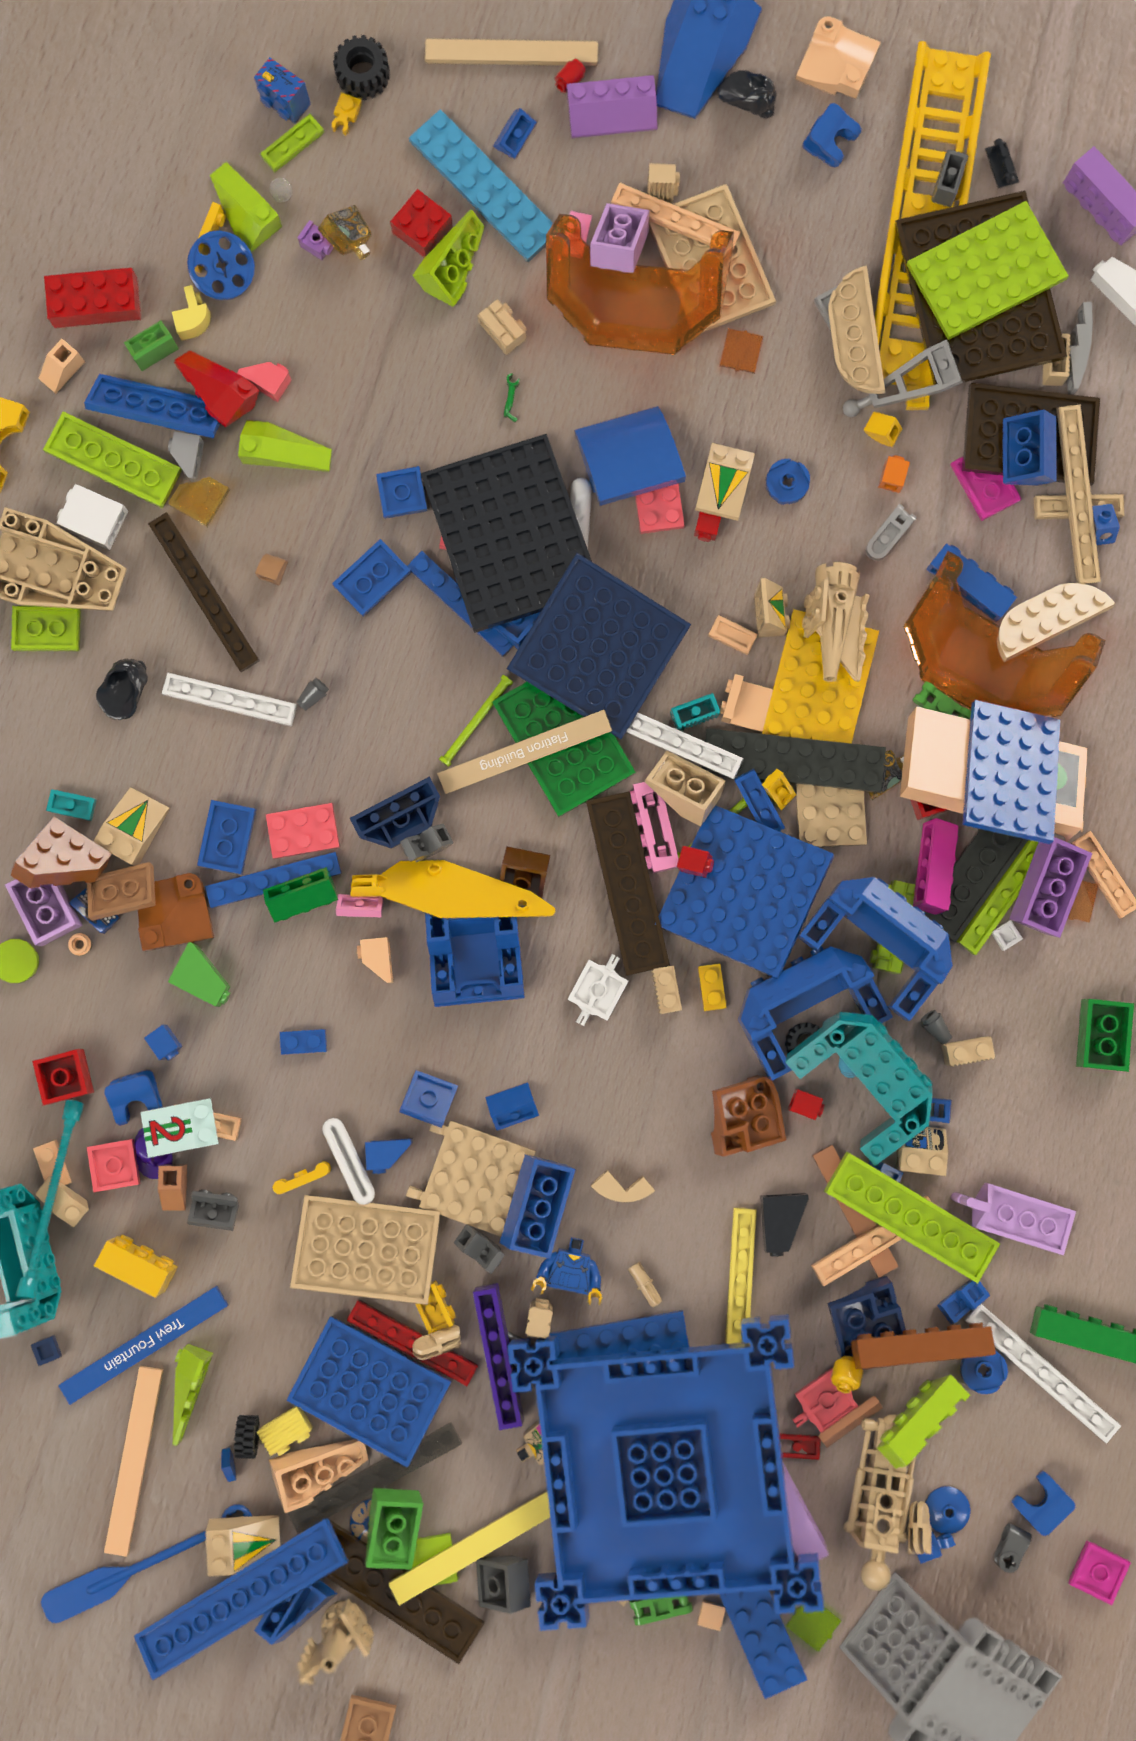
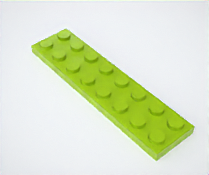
M847 1151L824 1189L825 1193L976 1283H979L1000 1246L999 1242Z

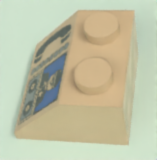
M927 1127L898 1148L895 1169L946 1176L948 1161L946 1129Z

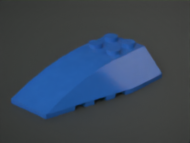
M674 0L665 23L656 90V106L695 119L711 98L713 91L722 83L724 76L736 64L740 54L742 55L746 50L762 8L754 0Z

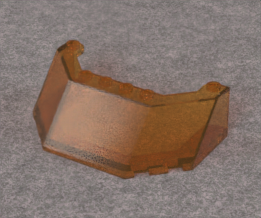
M559 214L546 234L547 300L552 305L555 304L563 313L565 320L573 328L576 327L584 336L583 339L591 346L675 355L682 347L693 341L712 323L714 324L721 317L733 254L734 231L719 230L715 232L710 241V249L706 250L702 258L688 270L636 265L634 272L630 273L590 266V247L581 238V223L579 219L573 215Z
M947 551L903 626L911 642L910 648L914 660L917 661L921 681L933 684L936 689L970 709L974 700L1043 716H1061L1097 668L1106 640L1096 634L1086 633L1079 638L1074 646L1041 650L1038 647H1034L1004 662L997 647L999 625L965 606L957 581L963 569V561L957 555Z

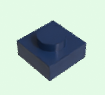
M55 1335L31 1344L38 1367L62 1357Z

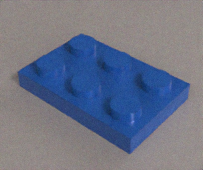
M380 539L339 576L332 585L364 617L411 573V570Z
M211 800L197 866L243 875L256 809Z

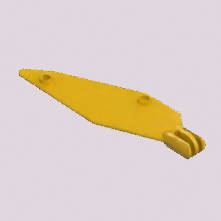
M445 860L399 861L382 874L352 875L350 894L352 897L381 896L439 918L553 916L556 912L552 905L531 891Z

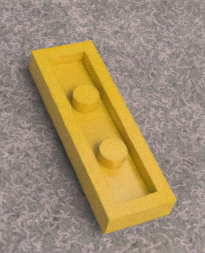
M212 202L198 238L205 233L218 231L219 227L224 225L225 214L220 204ZM206 244L198 246V250L202 255L209 254L210 249ZM198 265L195 267V271L202 272L203 266Z

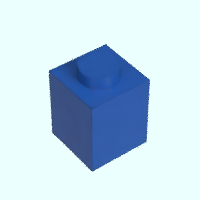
M161 1025L144 1037L159 1060L167 1059V1061H170L179 1054L177 1050L183 1047L168 1025Z

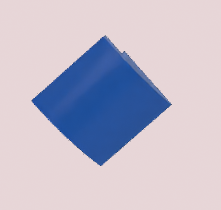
M659 406L575 430L593 493L596 492L600 506L685 482L686 475L677 447Z

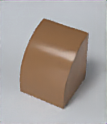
M265 554L260 560L255 574L261 580L280 586L289 561Z

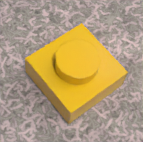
M907 386L906 388L907 391H912L928 386ZM929 395L906 401V410H928Z

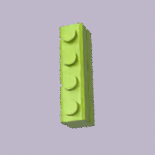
M898 880L891 881L888 884V888L895 893L898 892L907 899L906 902L913 906L915 884ZM877 943L876 950L871 952L870 963H873L872 969L902 974L904 962L882 945Z

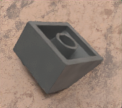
M509 1555L482 1557L476 1560L480 1607L508 1614L531 1607L527 1558Z

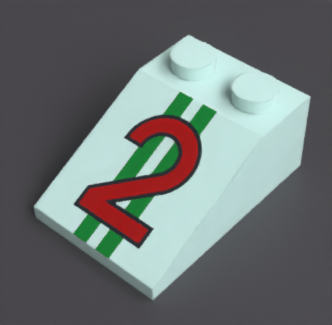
M211 1098L140 1112L148 1158L218 1144Z

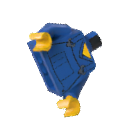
M571 1237L568 1250L559 1248L558 1252H552L551 1258H546L541 1263L531 1290H534L535 1285H540L542 1287L541 1294L544 1293L547 1286L588 1295L589 1305H591V1298L593 1297L599 1299L600 1305L602 1302V1294L600 1293L601 1275L596 1262L590 1259V1255L582 1253L584 1240Z

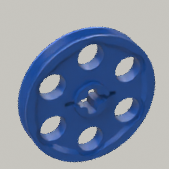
M226 231L205 233L195 241L188 254L187 267L190 278L194 285L208 297L218 300L236 298L252 282L255 270L252 253L248 246L232 233ZM226 238L230 242V248L227 250L222 249L219 246V239ZM200 244H206L209 247L210 253L208 255H202L199 252L198 246ZM237 254H243L247 258L246 265L242 266L236 262ZM219 260L221 263L226 264L224 271L216 267ZM201 265L206 269L205 277L196 275V266ZM237 275L243 279L244 284L242 287H236L233 284V276ZM215 281L220 282L223 285V292L216 293L212 289V283Z

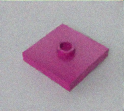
M1086 1540L1068 1583L1112 1606L1131 1562Z

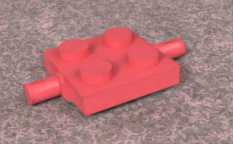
M830 1368L795 1393L803 1410V1413L792 1419L797 1427L810 1420L822 1433L858 1407L853 1399L852 1392L842 1393L832 1384L831 1374L833 1368Z

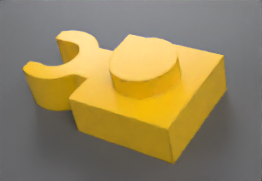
M344 93L340 94L334 109V116L337 117L332 122L334 132L339 125L344 126L342 130L343 135L348 134V122L355 123L362 106L361 99Z

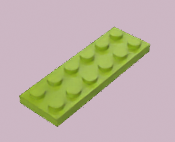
M64 411L43 448L45 453L162 509L182 472L181 467Z

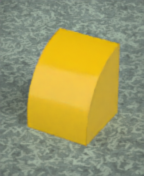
M873 411L864 428V432L869 437L889 447H893L902 431V427L896 417Z

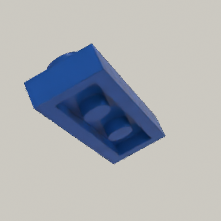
M755 769L735 778L734 781L756 822L777 831L785 829Z

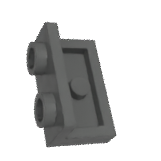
M208 1190L192 1191V1203L187 1220L188 1225L229 1231L234 1230L239 1208L237 1197L230 1193L212 1194Z

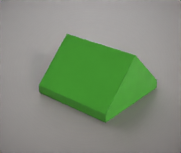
M161 320L124 342L141 371H144L179 349Z

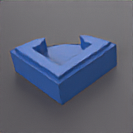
M230 1447L221 1451V1469L228 1482L236 1480L235 1462Z

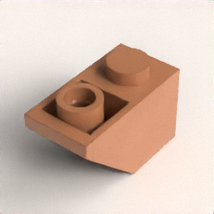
M163 1164L159 1166L158 1192L162 1210H186L187 1164Z

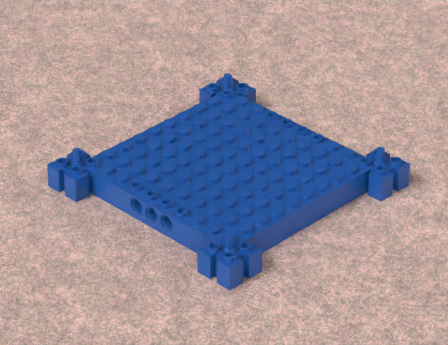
M789 1314L770 1316L769 1323L761 1324V1317L742 1318L741 1331L743 1342L563 1359H557L560 1354L558 1335L547 1338L539 1337L535 1345H531L530 1338L513 1339L508 1344L510 1364H517V1367L511 1373L513 1392L532 1391L534 1386H536L557 1571L553 1573H539L535 1581L536 1601L542 1602L538 1610L540 1631L558 1630L561 1622H567L568 1629L586 1628L590 1619L588 1603L774 1590L776 1614L795 1613V1605H804V1612L824 1611L822 1582H819L820 1566L818 1553L799 1554V1561L795 1562L771 1362H774L775 1369L794 1368L792 1343H785V1339H791Z

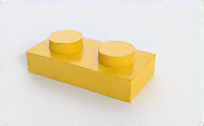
M778 769L770 774L762 784L774 805L781 811L796 796L785 775Z
M721 964L698 966L704 1011L727 1008Z

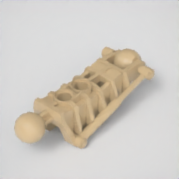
M889 1414L884 1418H878L877 1422L864 1418L861 1422V1427L865 1430L860 1465L856 1472L849 1518L846 1523L844 1522L843 1526L845 1532L850 1533L860 1547L872 1549L871 1560L867 1561L862 1567L861 1579L864 1585L873 1591H880L886 1588L891 1579L890 1570L884 1563L885 1553L898 1554L899 1542L905 1543L908 1538L905 1529L914 1482L913 1472L916 1457L909 1464L906 1474L907 1466L895 1469L876 1448L881 1442L880 1437L882 1434L893 1427V1420L898 1416L896 1414ZM875 1430L873 1450L868 1449L871 1431ZM867 1454H870L868 1467H865ZM878 1474L886 1475L884 1488L876 1487ZM892 1476H893V1477H894L893 1486H892V1490H890V1489H891ZM884 1494L888 1496L890 1501L886 1508L880 1505V1498ZM861 1508L860 1520L857 1521V1520H858L859 1509ZM880 1519H884L887 1524L886 1530L882 1533L877 1529V1522Z

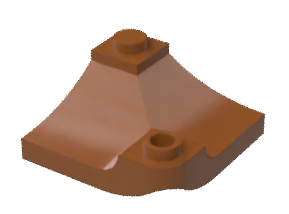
M186 873L154 881L155 906L138 910V931L142 951L147 952L214 938L204 886L197 875ZM189 880L193 883L191 888L186 887V882Z
M755 1075L747 1078L746 1081L712 1091L714 1130L711 1132L716 1155L725 1157L741 1151L751 1152L786 1141L779 1096L774 1083L768 1077ZM760 1083V1088L757 1090V1084Z

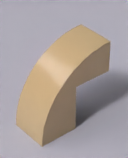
M608 1169L590 1184L600 1195L618 1202L641 1200L655 1191L643 1175L625 1190Z

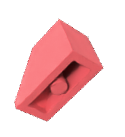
M271 362L241 368L237 372L257 387L261 393L277 402L292 381L288 369L279 363L274 365Z

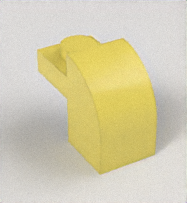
M192 285L184 287L189 308L172 312L176 331L181 341L204 333L211 320V314L206 303L203 304L200 292H195Z

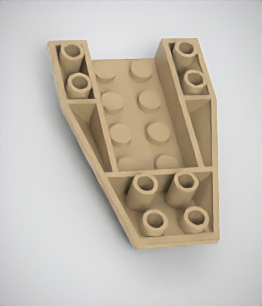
M4 507L0 519V531L2 532L0 537V599L24 606L114 610L127 568L48 520Z

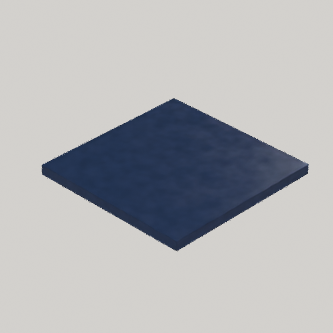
M576 553L506 669L583 717L605 710L612 731L609 733L621 740L691 624L584 556Z

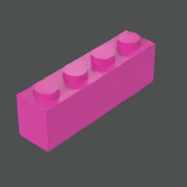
M938 818L923 823L913 907L916 906L922 911L934 915L949 910L951 886L953 884V868L956 861L955 851L958 842V825Z

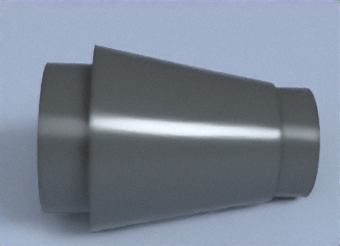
M315 678L313 681H309L296 702L306 711L324 698L329 689L322 681Z
M932 1010L921 1018L922 1027L941 1044L951 1040L952 1035L941 1013Z

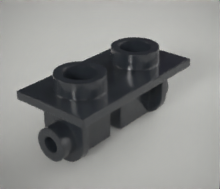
M999 138L993 142L994 146L985 148L998 189L1019 183L1005 141H1002V138Z

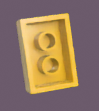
M125 1235L107 1240L94 1267L155 1298L166 1291L178 1266L173 1264L174 1261L166 1256H161V1258L156 1256L151 1248L144 1245L139 1247L133 1244V1239Z

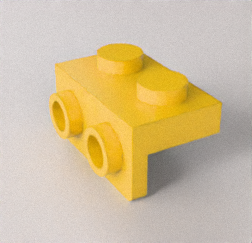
M436 1280L430 1284L428 1305L415 1303L429 1334L448 1326H453L455 1323L454 1319L457 1318L452 1305L447 1306L444 1299L447 1295L443 1285H438Z

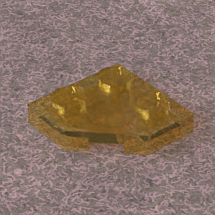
M207 477L201 479V481L180 484L168 504L208 527L230 489L215 479Z

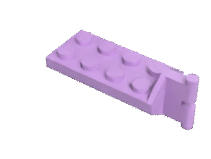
M988 1183L983 1184L975 1198L956 1192L952 1193L951 1199L953 1201L972 1207V1227L1064 1255L1076 1211Z

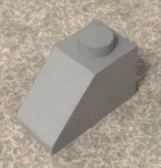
M174 431L173 438L169 439L168 450L191 483L197 485L204 441L200 435Z

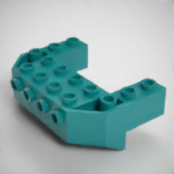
M839 1012L826 1019L819 1030L790 1051L785 1062L801 1079L835 1052L841 1057L891 1116L860 1141V1150L876 1166L929 1126L933 1084L928 1076L918 1069L915 1061L905 1054L899 1042L888 1034L886 1027L880 1021L878 1022L873 1015Z
M21 1183L0 1189V1278L7 1302L0 1305V1339L14 1336L55 1319L62 1292L61 1281L57 1274L55 1257L51 1250L49 1233L47 1231L45 1232L44 1244H42L43 1249L41 1250L42 1253H40V1261L37 1265L36 1279L39 1282L35 1300L16 1297L20 1279L25 1276L31 1261L30 1258L38 1226L41 1223V1215L43 1214L40 1202Z

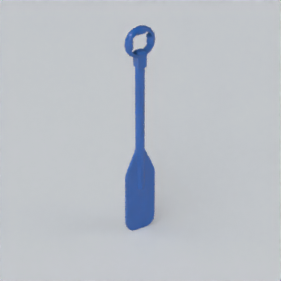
M236 1504L228 1507L221 1518H226L227 1514L231 1516L237 1513V1510L244 1512V1517L252 1516V1513L245 1506ZM206 1531L131 1566L99 1567L46 1592L41 1599V1606L47 1619L52 1623H60L111 1599L132 1575L206 1541Z

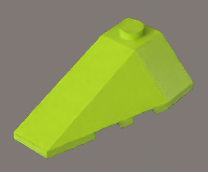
M227 162L210 175L234 235L239 237L251 252L283 227L275 210Z
M469 210L433 248L412 275L426 293L450 306L456 305L466 289L467 283L465 281L468 271H471L473 267L471 263L474 251L478 250L485 227L473 210Z
M246 420L240 434L238 457L242 464L330 472L332 449L270 422Z
M187 1344L183 1349L180 1348L175 1358V1362L178 1363L175 1369L173 1445L175 1446L183 1439L214 1354Z

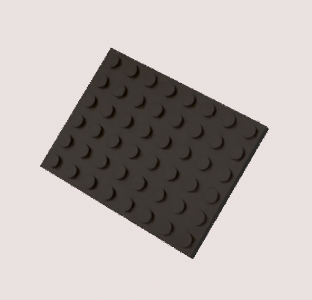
M1026 190L895 221V228L924 347L927 349L947 340L963 383L1061 361L1067 358L1050 288L948 340L907 267V261L1025 201L1029 205ZM928 358L933 384L936 385L938 383Z

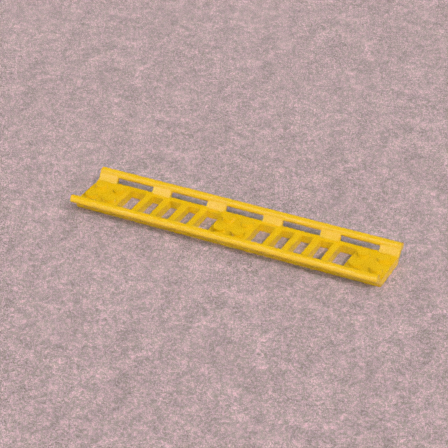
M925 41L918 42L874 316L878 345L883 316L885 317L879 351L883 379L925 350L924 343L889 338L891 324L920 329L917 317L893 313L895 303L914 306L912 295L897 293L898 283L909 284L907 273L900 272L901 262H904L895 228V221L899 219L903 192L905 194L901 219L950 208L932 202L931 195L912 193L914 180L936 183L939 172L917 169V159L942 163L946 152L919 148L921 139L956 144L955 151L963 153L965 139L969 138L967 147L968 159L957 195L951 207L955 206V201L959 200V205L968 204L991 53L987 51L974 56L931 49ZM924 70L919 106H917L922 71ZM978 77L973 115L969 116L974 78ZM928 95L963 100L961 112L926 107ZM924 118L959 124L958 133L924 128ZM913 131H914V138H913V144H912V150H911V157H910V163H909V169H908V168H907V165H908V159H909V152H910V146H911V140H912V133H913ZM893 254H894V255H895V257H894V264H893V270H892V276H891V282H890V289H889V293H888L887 290H888V284H889V278H890V272H891L892 259H893ZM928 359L902 376L906 387L934 385Z

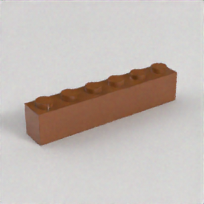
M983 1323L969 1324L967 1329H961V1325L947 1326V1331H939L938 1327L925 1328V1333L918 1334L916 1329L902 1331L903 1335L894 1336V1331L880 1333L879 1338H872V1334L858 1335V1340L851 1341L856 1370L996 1355L991 1326L983 1327Z

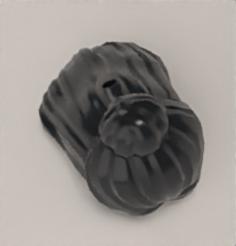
M738 70L725 77L718 86V98L724 103L751 112L754 115H759L764 119L774 115L777 92L774 82L769 77L761 73L755 74L746 70Z
M124 658L113 663L112 668L108 671L103 683L96 692V700L108 717L117 720L128 719L136 712L137 703L148 681L147 668L143 661Z

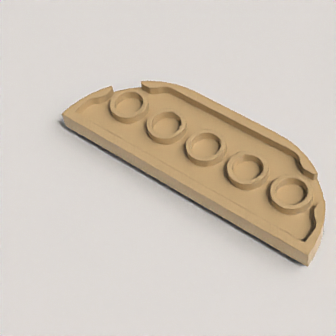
M866 265L844 276L842 282L833 290L829 301V321L835 361L843 379L859 391L870 394H883L886 392Z
M1079 583L1058 585L1017 605L1003 618L997 637V647L1001 658L1006 662L1112 609L1115 602L1105 592L1093 586Z

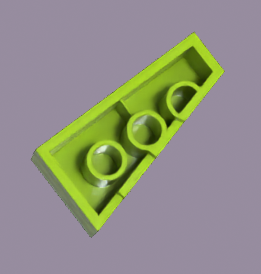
M952 1375L924 1381L919 1387L920 1392L917 1396L912 1397L907 1402V1409L904 1413H900L893 1420V1427L885 1431L880 1437L881 1442L876 1448L895 1469L908 1466L927 1445L925 1439L931 1438L942 1428L939 1423L948 1416L952 1417L957 1411L954 1406L961 1400L966 1401L970 1396Z

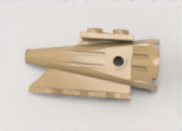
M833 562L831 567H826L825 563L816 568V587L809 595H806L804 600L806 614L803 618L802 628H804V637L806 638L815 631L820 635L823 680L828 682L836 681L841 663L852 679L859 682L866 657L863 647L867 638V633L865 632V624L868 618L866 604L870 595L856 596L860 571L857 573L855 566L843 562Z
M347 1599L346 1601H337L326 1609L321 1620V1642L316 1645L313 1638H309L308 1645L304 1647L305 1652L301 1654L302 1660L297 1663L301 1685L304 1683L313 1684V1677L318 1674L317 1671L320 1668L327 1673L333 1672L356 1645H358L364 1657L369 1655L374 1640V1633L367 1623L365 1612L358 1604H352L350 1599Z

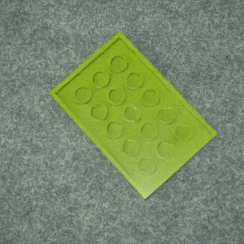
M1027 201L907 261L908 269L948 340L1068 278L1066 270Z

